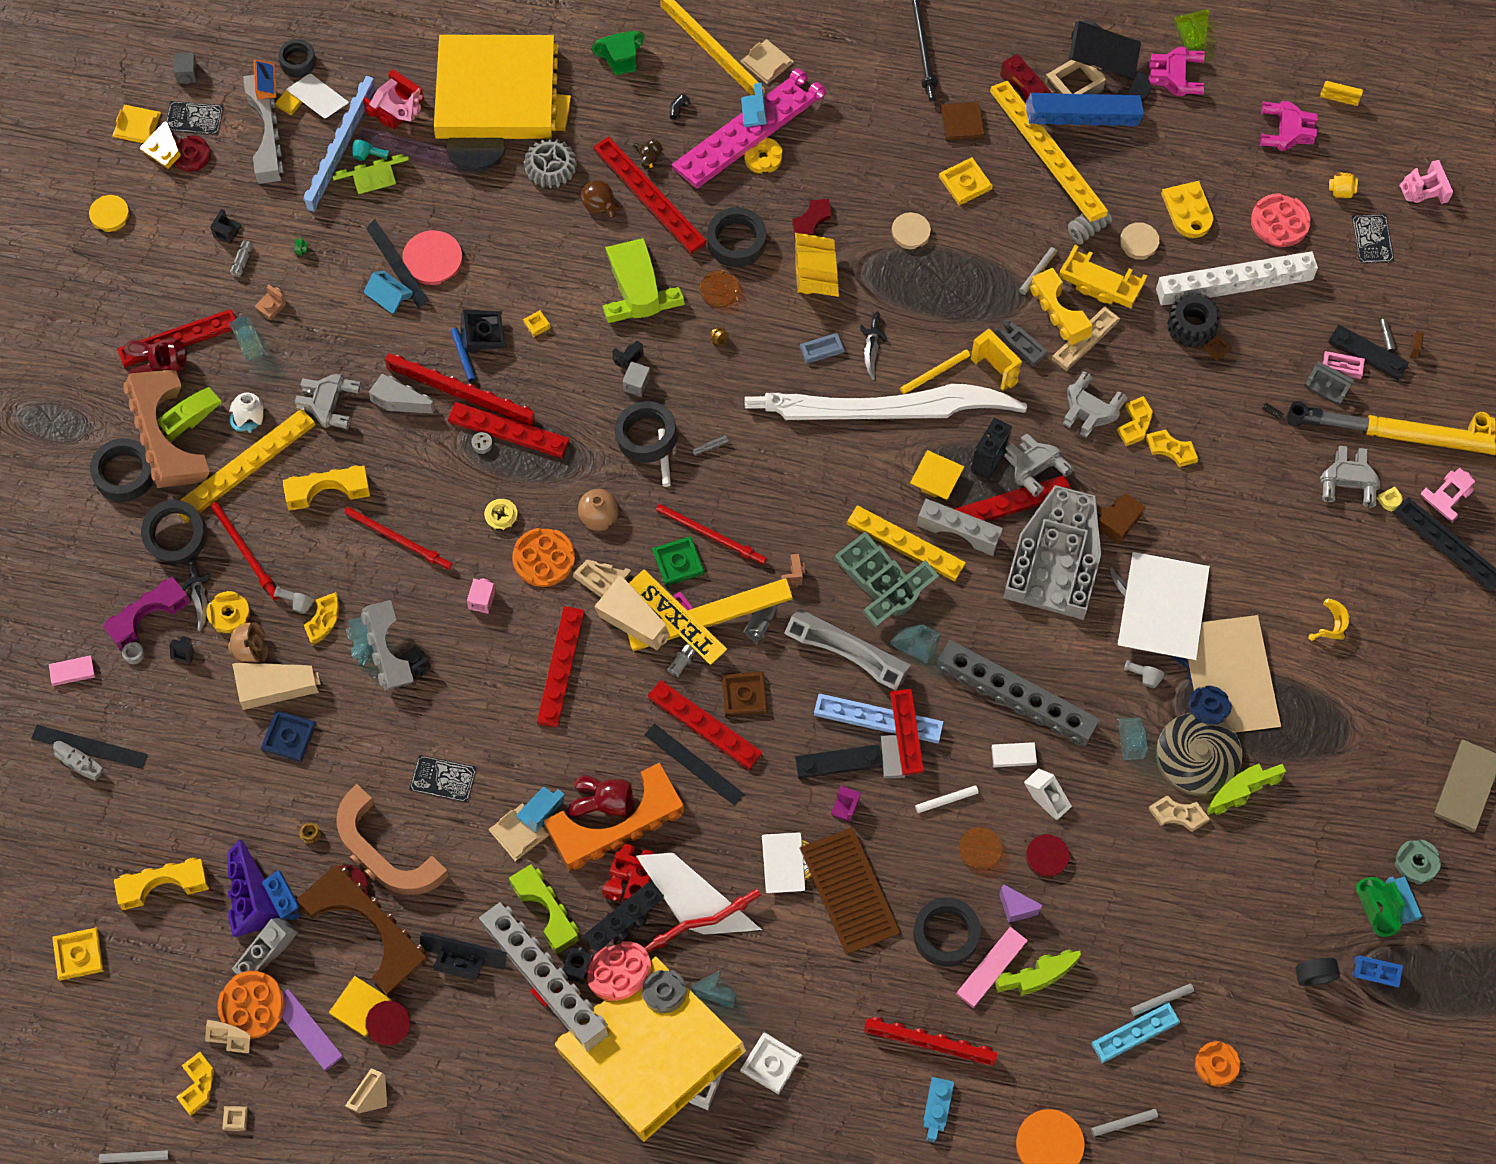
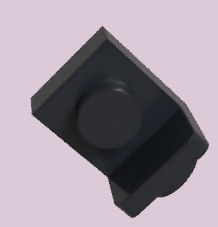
M636 340L633 345H629L625 349L624 354L614 348L612 351L614 363L620 368L628 369L631 362L636 363L644 355L643 344Z
M417 646L399 656V659L408 661L413 679L417 676L425 675L429 668H431L428 658L423 656Z

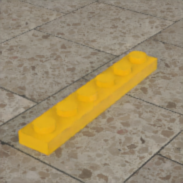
M858 505L847 521L848 526L862 533L866 531L871 538L920 564L926 560L935 572L954 582L965 566L966 562Z

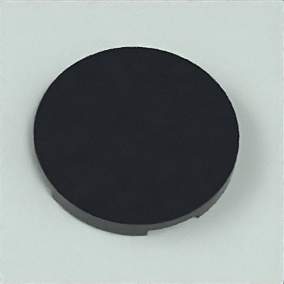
M449 138L446 147L448 159L458 166V169L466 172L487 171V168L500 163L505 155V142L503 138Z

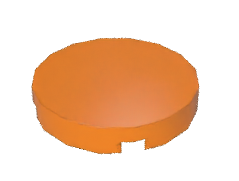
M1213 1041L1200 1048L1195 1057V1068L1198 1076L1205 1083L1211 1086L1222 1087L1229 1085L1236 1079L1240 1069V1059L1232 1046L1219 1041Z

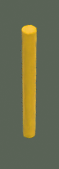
M966 349L900 387V391L903 395L970 357L969 351Z

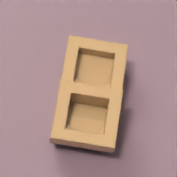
M207 1020L205 1041L227 1044L226 1051L249 1053L251 1035L232 1025Z

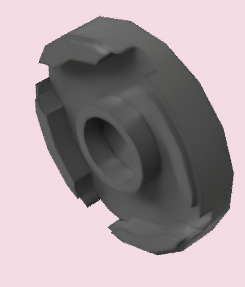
M658 970L649 975L644 981L642 997L648 1008L654 1012H672L685 1001L687 995L686 983L682 976L674 970Z

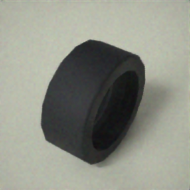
M290 40L279 49V63L285 74L292 77H303L314 69L316 64L314 49L305 40ZM294 52H304L308 55V59L302 64L292 65L286 62V58Z
M1335 958L1312 959L1299 963L1295 967L1298 984L1301 986L1322 985L1340 978L1339 967Z

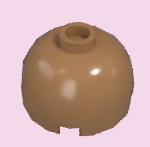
M592 489L580 498L578 516L586 528L602 531L608 529L610 525L617 521L619 515L618 503L613 494L607 490Z
M245 623L233 631L228 648L230 653L240 663L259 664L266 660L268 654V645L264 646L263 642L266 635L259 623Z

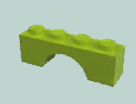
M532 864L509 877L510 885L521 902L535 901L547 908L550 913V920L543 931L544 937L557 955L579 941L577 935L579 930L573 921L569 922L566 918L568 913L562 904L558 905L554 900L556 895L550 886L546 887L543 883L545 878L538 868L535 870Z

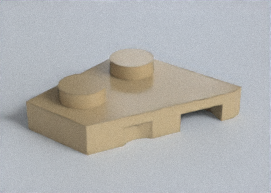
M586 560L574 572L573 577L602 598L619 576L626 580L631 575V570L627 568L619 570L612 568L613 565L599 564L596 561Z

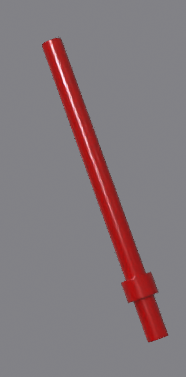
M214 502L210 507L259 578V584L263 589L267 590L273 600H277L279 597L274 596L276 588L273 585V580L269 575L265 574L218 502Z
M660 503L656 507L657 512L735 550L748 560L752 559L762 565L767 561V557L755 552L748 545L743 546Z
M350 507L345 509L344 514L425 557L426 561L438 564L447 570L451 569L453 563L442 558L438 552L434 550L429 551Z

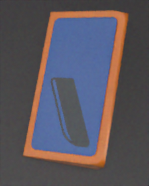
M254 60V82L257 99L276 98L275 64Z

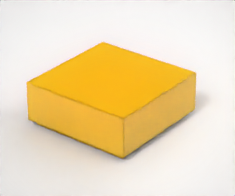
M286 90L276 101L275 105L292 116L303 102Z
M540 310L523 319V323L533 337L551 328Z

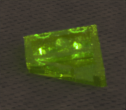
M1209 9L1174 18L1173 22L1184 47L1192 51L1205 47Z

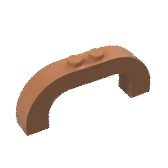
M356 784L344 796L337 812V829L344 847L351 854L349 858L357 866L361 864L366 869L364 871L365 874L372 881L376 879L388 890L401 895L424 894L442 884L449 875L447 869L433 856L414 870H398L358 833L360 819L374 806L372 798Z

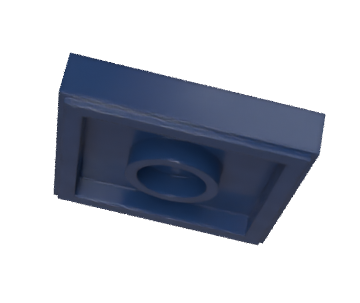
M276 710L261 745V751L302 763L316 728V722Z

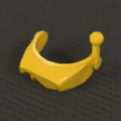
M1326 599L1323 605L1328 607L1333 614L1335 620L1334 630L1331 632L1320 629L1319 633L1309 635V640L1311 641L1318 637L1331 639L1345 638L1344 631L1349 624V613L1338 601Z

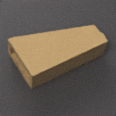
M622 576L615 580L594 606L600 618L655 650H658L668 640L670 634L666 624Z
M232 664L239 701L243 710L319 693L317 685L321 684L318 672L314 673L312 665Z

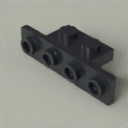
M649 881L586 932L584 939L595 952H599L610 942L615 944L619 941L621 943L630 936L629 932L633 928L639 929L647 922L648 911L662 901L664 895L652 881Z
M421 932L420 945L425 951L438 954L434 964V971L477 981L483 965L502 970L506 966L507 953L505 951Z

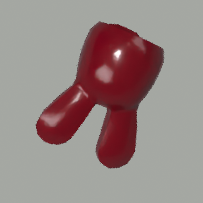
M165 339L154 344L139 340H129L125 344V351L128 355L148 356L149 360L148 364L131 369L129 374L165 370L180 372L186 367V351L183 343L178 339Z
M588 775L580 776L574 781V787L577 791L595 794L593 797L572 801L568 806V813L572 817H579L594 811H600L613 816H630L633 813L635 804L630 782L623 779H607L601 782Z

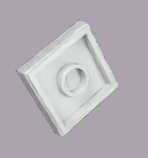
M764 1032L740 1072L779 1095L802 1055Z

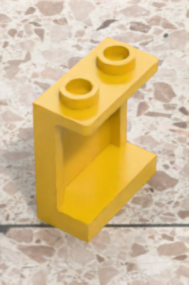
M987 329L974 339L971 360L977 364L985 358L1003 376L1000 388L1004 391L1008 387L1012 388L1017 384L1022 361L990 329Z

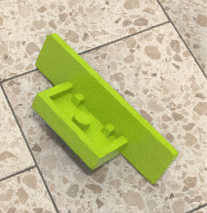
M399 154L392 156V161L385 162L384 159L374 161V165L366 167V164L355 166V171L347 172V169L335 172L336 176L332 178L333 181L353 176L358 194L395 185L396 182L391 165L409 161V157Z

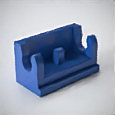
M1360 955L1354 958L1355 969L1352 972V976L1355 978L1399 987L1403 965Z

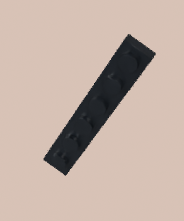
M1408 497L1395 510L1394 514L1487 591L1491 593L1496 588V568Z

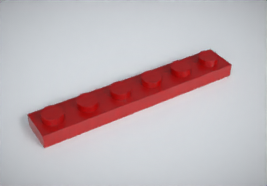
M455 402L448 417L449 423L477 432H484L490 436L559 458H563L569 444L568 437Z
M1059 476L1040 482L1039 484L1043 486V491L1039 495L1037 494L1036 497L1024 487L955 508L954 510L988 522L1040 506L1055 485L1068 489L1071 488L1066 477Z
M563 607L537 718V724L555 728L559 726L583 622L584 609Z
M662 680L648 694L649 700L749 771L762 756L761 750Z
M878 1017L867 1018L863 1031L993 1067L998 1053L987 1046H980V1048L971 1046V1043L965 1040H958L956 1042L949 1040L948 1036L942 1034L933 1036L923 1029L916 1028L914 1031L907 1029L905 1025L900 1023H893V1025L884 1023V1020Z

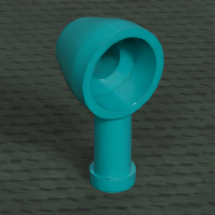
M354 140L353 157L355 159L364 161L369 154L384 158V160L388 159V150L375 148L362 140Z

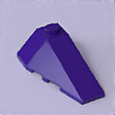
M238 840L227 852L228 877L232 880L231 890L228 891V898L232 899V910L228 911V918L234 937L264 929L271 919L279 916L262 883L265 880L244 841Z

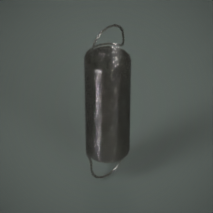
M1265 402L1264 406H1262L1264 411L1280 420L1281 417H1284L1282 416L1284 415L1283 412Z

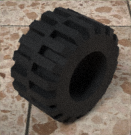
M1188 293L1187 297L1185 295L1181 296L1180 300L1177 299L1174 305H1172L1167 321V329L1171 331L1170 336L1172 338L1175 337V342L1178 344L1180 342L1183 343L1182 346L1187 347V345H1190L1191 348H1195L1196 345L1199 348L1203 347L1204 343H1208L1215 337L1221 318L1219 307L1215 306L1213 300L1209 301L1208 296L1202 297L1200 293H1197V295ZM1185 317H1197L1203 324L1193 325L1187 322Z

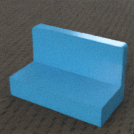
M762 83L754 84L755 95L741 98L744 127L767 124Z
M383 270L372 273L364 293L393 314L396 313L402 300L411 298L413 291Z
M542 787L517 814V819L536 833L543 826L544 820L551 817L563 804L564 793L559 789L552 793L546 787Z
M1389 877L1385 884L1395 881L1405 903L1401 914V925L1420 919L1422 915L1406 878L1401 877L1394 880V877Z

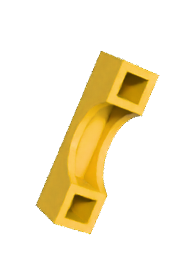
M1050 268L1033 276L1030 290L1033 296H1037L1040 300L1042 309L1050 315L1052 324L1054 326L1057 325L1063 340H1067L1070 346L1091 337L1092 324L1084 312L1065 309L1058 303L1057 298L1062 293V280L1055 270Z
M355 465L348 469H332L325 473H311L303 477L292 476L283 480L285 499L289 511L308 508L313 497L326 489L340 490L350 500L370 496L365 466Z
M190 858L180 864L169 863L164 865L163 868H148L138 874L121 875L120 878L114 879L118 905L122 911L143 906L149 892L156 886L164 883L176 884L182 887L188 895L209 890L206 869L202 859Z

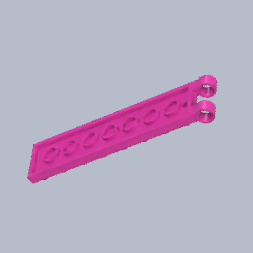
M799 68L793 70L789 79L764 96L767 124L744 127L743 113H741L671 164L673 170L698 189L814 102L822 99L826 93V88L820 83L815 82L806 93L799 87L806 82L807 74Z

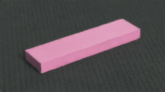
M1009 927L956 995L974 1008L1028 940Z

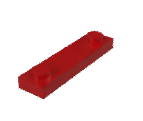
M912 690L890 691L902 776L924 773Z

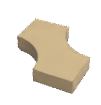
M1165 796L1149 806L1150 812L1161 826L1167 823H1177L1193 832L1210 820L1197 802L1184 805L1174 802L1169 796Z

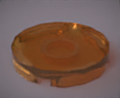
M713 271L708 273L701 281L700 295L709 306L725 308L737 300L739 283L735 276H731L726 271Z
M976 827L968 830L962 836L959 844V855L967 866L975 870H988L995 866L1001 857L1002 843L998 835L992 830Z

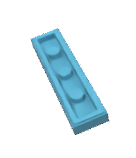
M1167 1003L1093 1041L1091 1045L1103 1064L1178 1025L1180 1020L1171 1005Z

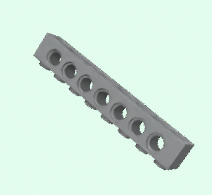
M499 902L479 917L482 927L501 950L507 953L506 956L586 1052L590 1051L609 1036L606 1030L608 1024L601 1015L597 1017L593 1013L594 1008L587 999L585 1001L579 996L581 992L576 985H570L566 981L568 977L561 968L556 969L554 967V960L547 952L544 954L540 950L541 945L535 937L530 938L527 933L529 931L521 921L517 923L514 919L516 916L509 906L505 908ZM510 926L508 930L502 931L503 927ZM523 941L520 946H514L515 943ZM530 957H536L532 962L527 961ZM549 972L548 976L540 977L542 973ZM563 988L561 992L553 993L555 989ZM569 1004H576L574 1008L567 1009ZM582 1020H590L586 1025H580Z

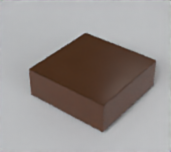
M1415 332L1411 340L1409 358H1418L1422 350L1423 332Z
M1217 334L1204 345L1203 349L1218 362L1232 350V346Z

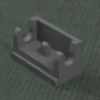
M1318 361L1304 387L1340 406L1354 380Z

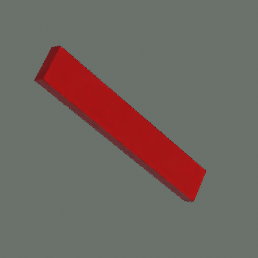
M229 309L139 341L154 344L161 340L175 338L180 340L184 347L238 329L239 326L233 310ZM125 346L117 348L124 368L148 360V356L128 355L125 351Z

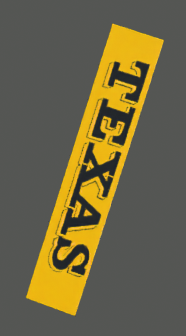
M646 570L641 571L629 583L640 597L710 665L727 650Z

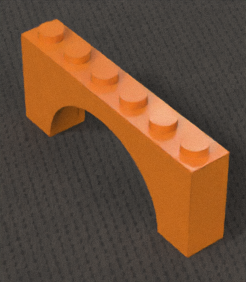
M660 762L640 772L641 781L644 786L643 799L634 814L621 824L606 829L585 828L570 820L564 811L544 820L545 828L568 871L572 869L578 870L585 865V862L591 859L598 860L605 855V852L611 849L617 850L625 842L631 839L635 841L644 835L643 833L649 830L655 831L663 823L669 820L675 821L682 816L684 805Z

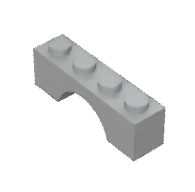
M929 499L925 500L917 521L918 527L933 533L946 531L960 535L968 540L974 549L992 556L996 551L1003 531L1001 527Z
M391 600L366 606L362 609L361 619L363 624L367 625V640L374 650L372 658L375 666L378 665L379 668L378 680L380 685L384 686L386 691L411 684L413 677L408 661L393 656L386 646V632L389 626L396 621Z

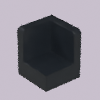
M221 209L210 228L214 238L231 244L240 230L241 224L227 218L225 210Z

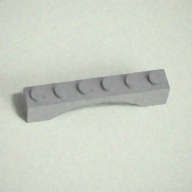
M254 75L243 76L247 101L257 110L265 123L262 143L253 156L257 183L281 181L280 173L284 171L282 161H279L278 157L282 156L280 145L276 143V140H280L278 128L275 129L274 124H278L276 112L272 111V108H276L274 98L257 99Z
M798 609L791 616L784 633L802 643L822 647L850 659L864 668L878 682L895 691L903 684L911 667L910 664L802 609Z

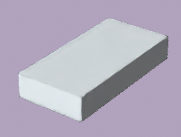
M1035 742L996 744L991 747L993 767L1036 765L1037 763Z

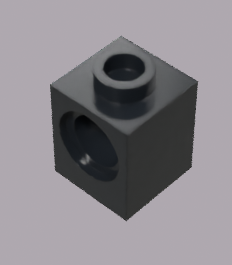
M577 947V949L570 948L563 967L568 980L584 985L588 975L587 970L592 960V954L589 953V950L582 947ZM576 960L584 962L580 968H575L572 964Z

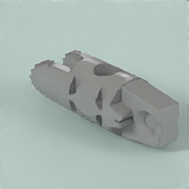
M62 741L54 742L55 757L69 768L95 781L103 773V768L91 757Z

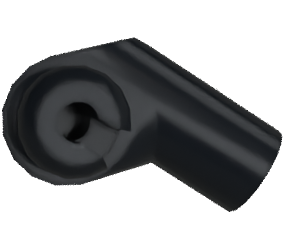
M679 94L671 102V120H678L680 107L682 105L685 107L689 105L690 98L688 96Z

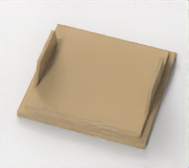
M766 39L763 43L759 42L750 49L749 54L740 63L768 85L793 64L794 61Z
M523 803L516 809L508 812L499 822L488 829L515 862L549 836L543 827L535 833L517 819V814L524 807Z

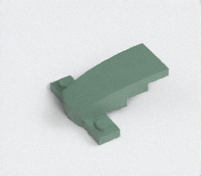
M866 531L833 557L850 578L874 600L862 612L875 628L891 615L899 616L908 612L915 605L920 592L939 577L926 560L908 575H905L895 560L892 561L883 548L877 546Z

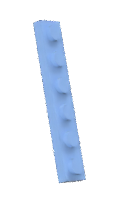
M818 694L814 716L896 734L893 711L891 709ZM915 715L919 740L938 744L943 721Z

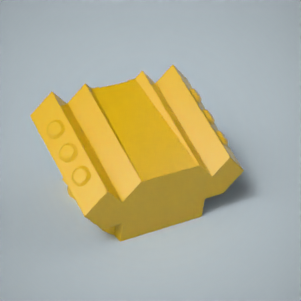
M795 233L797 293H818L839 297L834 239Z

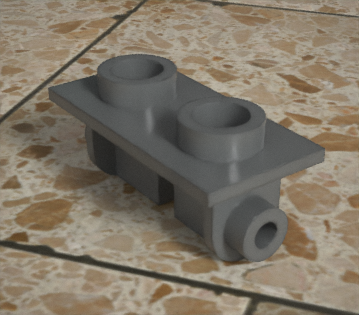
M777 605L752 613L743 633L756 644H758L761 638H764L770 624L769 620H772L774 613L778 610Z

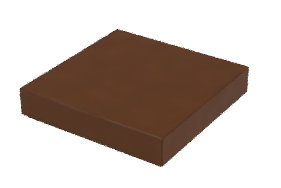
M979 102L941 104L945 141L984 138Z
M763 671L721 675L725 717L767 713Z

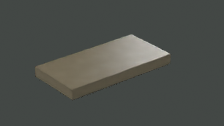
M1462 739L1433 815L1474 832L1496 776V753Z

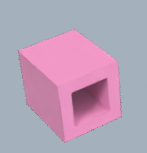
M483 578L480 580L473 579L467 599L468 609L489 614L495 594L494 583Z

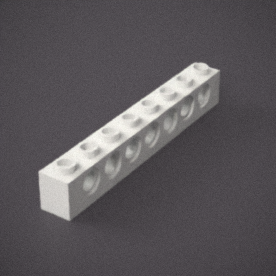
M1311 251L1159 277L1156 291L1161 306L1174 304L1183 295L1187 297L1188 293H1193V295L1200 293L1202 297L1206 295L1211 298L1311 281L1314 279L1318 267Z

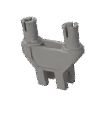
M1082 372L1075 384L1069 385L1067 388L1070 410L1064 418L1063 425L1070 428L1079 417L1085 421L1080 435L1087 438L1094 427L1109 424L1118 419L1120 416L1119 410L1127 401V396L1123 394L1120 398L1122 392H1116L1111 402L1106 404L1084 391L1093 378L1090 374L1085 377L1087 372Z
M333 374L319 381L302 378L300 384L303 388L302 393L313 395V398L297 395L295 399L296 409L300 410L302 408L305 412L312 413L324 428L335 426L348 429L351 418L349 416L333 414L340 392L347 391L360 394L359 390L362 388V382L345 379L341 374Z
M1028 434L1021 437L1023 443L1019 445V448L1013 443L1006 447L1008 452L1005 453L1004 457L1015 467V483L1019 486H1024L1034 497L1043 491V486L1033 478L1034 476L1051 466L1057 468L1064 477H1067V474L1070 475L1074 470V467L1063 458L1062 452L1057 447L1037 443Z
M1339 446L1338 451H1336L1335 463L1320 477V482L1323 485L1322 500L1326 502L1327 497H1329L1328 502L1335 501V486L1363 489V505L1367 507L1369 503V507L1376 506V490L1380 488V480L1373 469L1367 464V449L1359 448L1354 462L1347 461V446Z

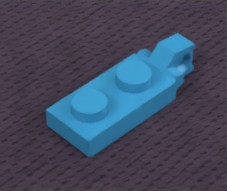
M935 1077L931 1079L923 1119V1127L929 1128L927 1141L935 1142L938 1130L944 1131L954 1086L953 1081Z

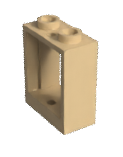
M1070 60L1046 74L1044 84L1052 93L1072 94L1060 79L1080 67L1092 83L1074 94H1098L1104 90L1106 79L1104 74L1096 68Z

